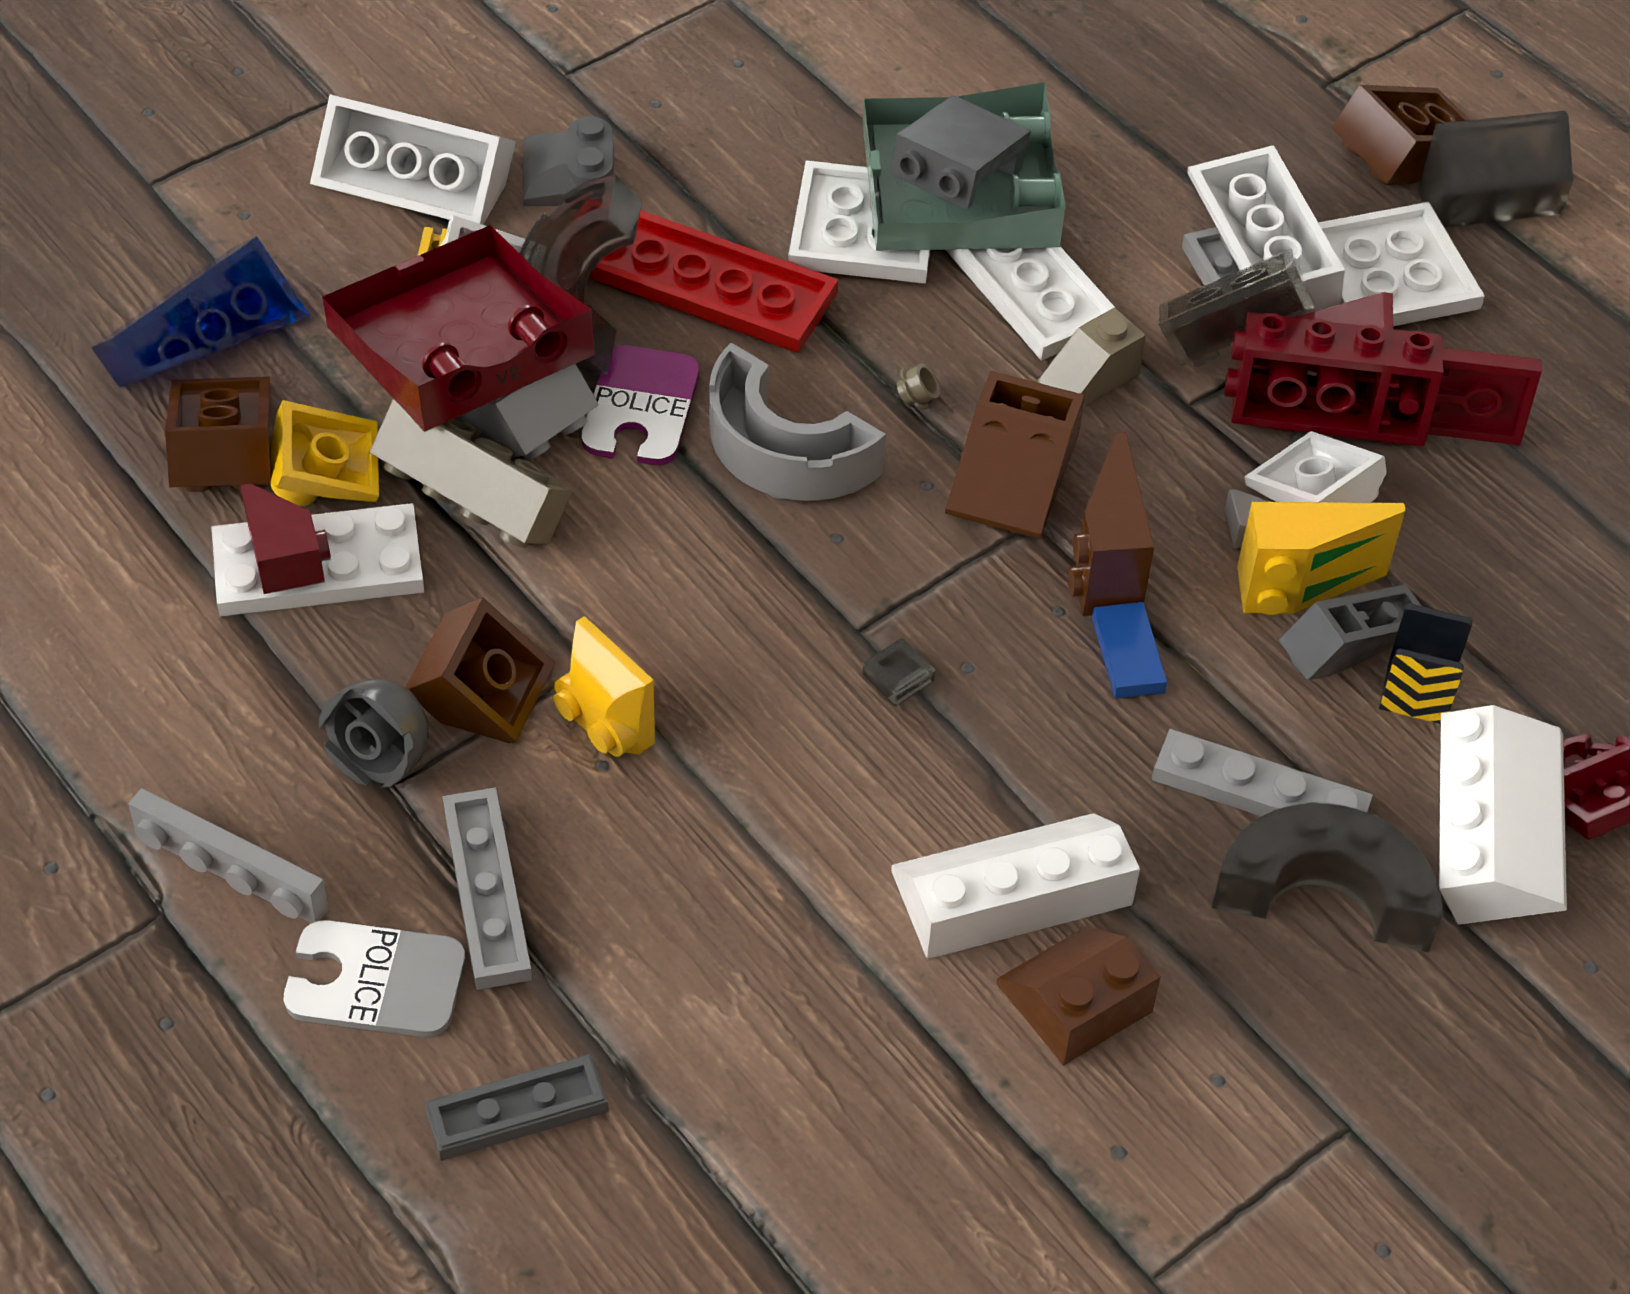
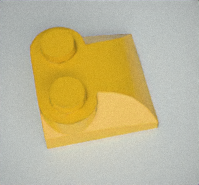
M282 400L276 414L271 439L270 483L274 493L298 506L309 505L318 496L376 502L379 497L378 457L371 454L370 449L378 434V422Z
M585 616L576 621L570 672L555 681L556 694L553 695L554 704L566 720H575L587 732L592 744L600 752H609L616 757L624 753L639 755L655 744L654 680Z

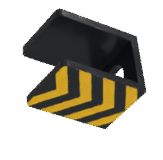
M1406 604L1390 654L1379 709L1441 724V713L1450 712L1463 674L1464 665L1460 663L1473 620L1466 616L1415 604Z

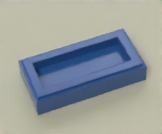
M1137 602L1094 607L1092 620L1114 698L1165 693L1167 680L1144 603Z

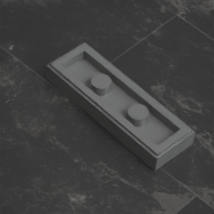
M592 1054L424 1102L426 1115L441 1161L609 1112L608 1100Z

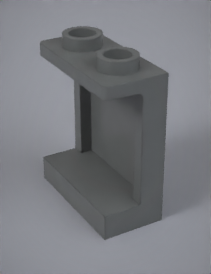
M952 95L897 134L890 173L954 205L968 209L973 205L978 183L996 169L1009 175L1017 174L1022 170L1031 130Z

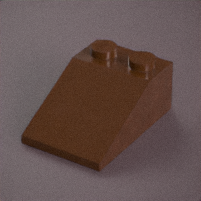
M1359 85L1331 127L1343 139L1342 145L1353 155L1361 157L1371 167V175L1386 185L1414 184L1488 150L1493 144V141L1438 88Z
M270 376L172 380L165 426L169 488L181 487L184 491L202 492L210 489L212 486L232 485L233 488L241 490L240 485L251 483L257 487H260L262 484H271Z
M1116 432L1085 509L1081 533L1074 534L1073 553L1076 566H1069L1068 586L1070 595L1072 597L1078 596L1083 616H1092L1094 607L1137 602L1144 603L1154 553V543L1126 432Z

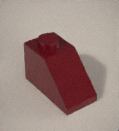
M251 483L240 485L263 594L325 582L322 561L331 560L326 531H315L311 512Z

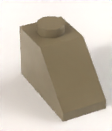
M1114 307L1078 327L1037 383L1085 395L1084 407L1139 375L1146 335Z

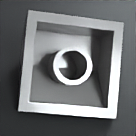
M573 364L457 417V419L462 423L463 421H468L481 429L482 432L479 437L502 443L513 450L511 458L523 456L528 461L547 451L551 447L548 440L561 432L562 436H565L585 425L588 421L584 415L599 406L578 367L576 364Z

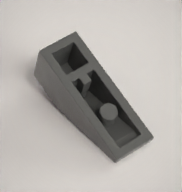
M1406 584L1318 601L1298 619L1279 641L1289 654L1293 666L1304 675L1307 681L1338 674L1393 647L1405 605L1415 604L1421 606V604Z

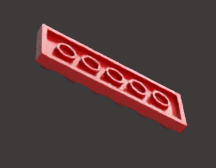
M588 192L546 249V261L548 264L797 353L800 352L838 293V279L591 192Z

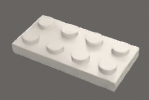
M1061 247L946 250L1041 361L1058 354L1078 327L1114 308L1113 304Z
M413 503L311 515L315 531L325 530L328 539L331 560L322 561L325 582L263 594L247 522L211 526L219 617L424 593Z

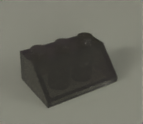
M1566 110L1436 124L1418 190L1423 203H1430L1443 227L1563 214L1573 184L1569 116Z
M1291 248L1160 304L1159 326L1180 365L1183 366L1192 362L1197 367L1215 360L1220 356L1219 350L1233 344L1235 330L1244 331L1247 312L1260 314L1274 313L1285 317H1295L1311 312L1316 308Z

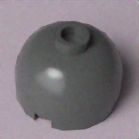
M383 678L358 680L348 685L324 704L319 717V729L326 724V733L329 738L323 744L327 755L342 773L356 783L365 786L371 783L370 779L378 783H384L382 787L392 786L417 765L423 756L428 742V719L422 705L405 687L397 682Z

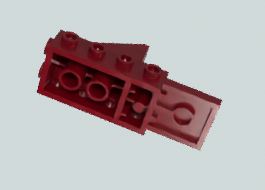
M1382 292L1295 317H1285L1274 313L1260 314L1247 312L1244 331L1235 330L1231 360H1238L1236 369H1227L1224 396L1232 397L1231 423L1308 433L1312 431L1324 435L1415 446H1425L1427 434L1521 446L1542 374L1541 359L1443 348L1442 335L1429 334L1424 331L1393 329V293Z

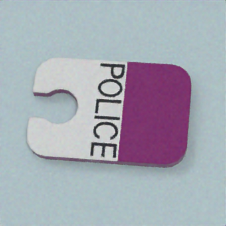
M621 345L611 349L605 357L594 392V397L599 406L588 412L586 418L588 422L582 430V445L584 449L592 455L614 458L617 448L615 440L617 433L624 429L635 428L643 431L648 437L640 445L637 454L638 463L664 465L671 462L678 453L698 383L699 364L697 360L686 354L630 345Z

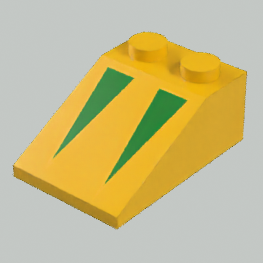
M1252 502L1237 564L1243 613L1266 615L1294 614L1311 607L1315 602L1331 599L1387 576L1405 514L1404 503Z

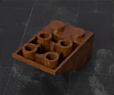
M990 371L976 406L945 514L1041 539L1079 436L1085 395Z

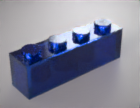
M256 236L232 247L91 348L120 388L311 315Z

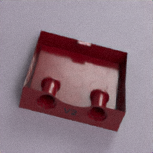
M491 225L322 296L327 327L424 432L595 355L591 309L541 275Z

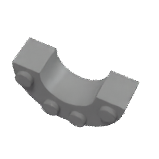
M730 343L723 350L713 367L710 377L709 430L711 442L717 456L736 478L776 499L816 501L856 493L883 474L886 434L848 411L833 420L816 424L794 423L777 416L767 407L769 364L733 343Z

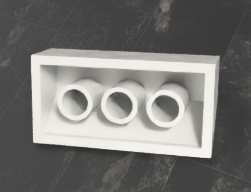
M330 94L310 184L449 220L455 215L483 225L506 186L516 141Z
M1274 145L1188 167L1190 179L1256 300L1289 317L1341 304L1345 269Z
M1495 705L1441 713L1439 889L1458 925L1567 910L1563 733L1559 727Z
M1092 813L893 864L891 872L926 958L931 959L1133 905L1140 868L1120 825Z

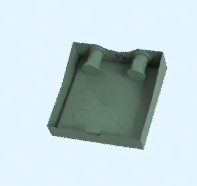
M1045 82L958 96L1031 130L1022 170L1017 174L1009 175L996 169L978 183L973 205L968 209L954 205L890 173L897 134L949 97L864 98L863 134L876 251L1060 247L1066 206L1060 171L1056 168L1053 156L1051 117ZM879 191V197L877 198L875 194Z

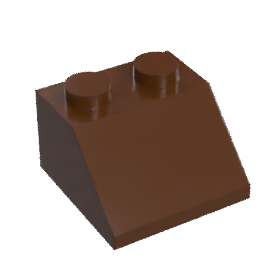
M483 597L444 614L405 688L440 723L510 744L517 741L555 662Z
M1084 927L998 977L997 985L1064 1066L1152 1013L1161 976L1126 936Z

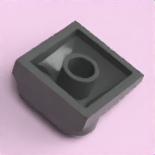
M585 116L575 120L569 126L568 131L524 137L523 206H579L588 192L614 200L613 129L606 120L595 116Z

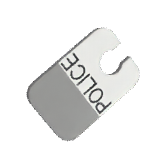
M329 920L316 921L303 930L296 949V957L305 960L331 958L341 964L342 972L334 982L327 985H316L310 983L306 978L289 976L284 991V1005L287 1013L300 1021L423 1038L435 1037L448 1029L451 1023L465 967V950L459 941L448 936Z

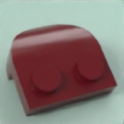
M1590 734L1564 739L1565 824L1587 840H1590L1629 823L1630 739L1618 736L1615 745L1593 743Z

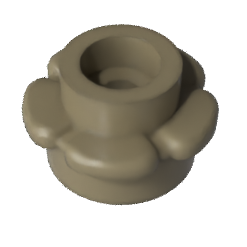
M923 363L914 367L904 366L901 369L900 380L897 381V390L900 397L909 406L915 404L918 409H927L929 407L928 403L940 395V387L936 376Z

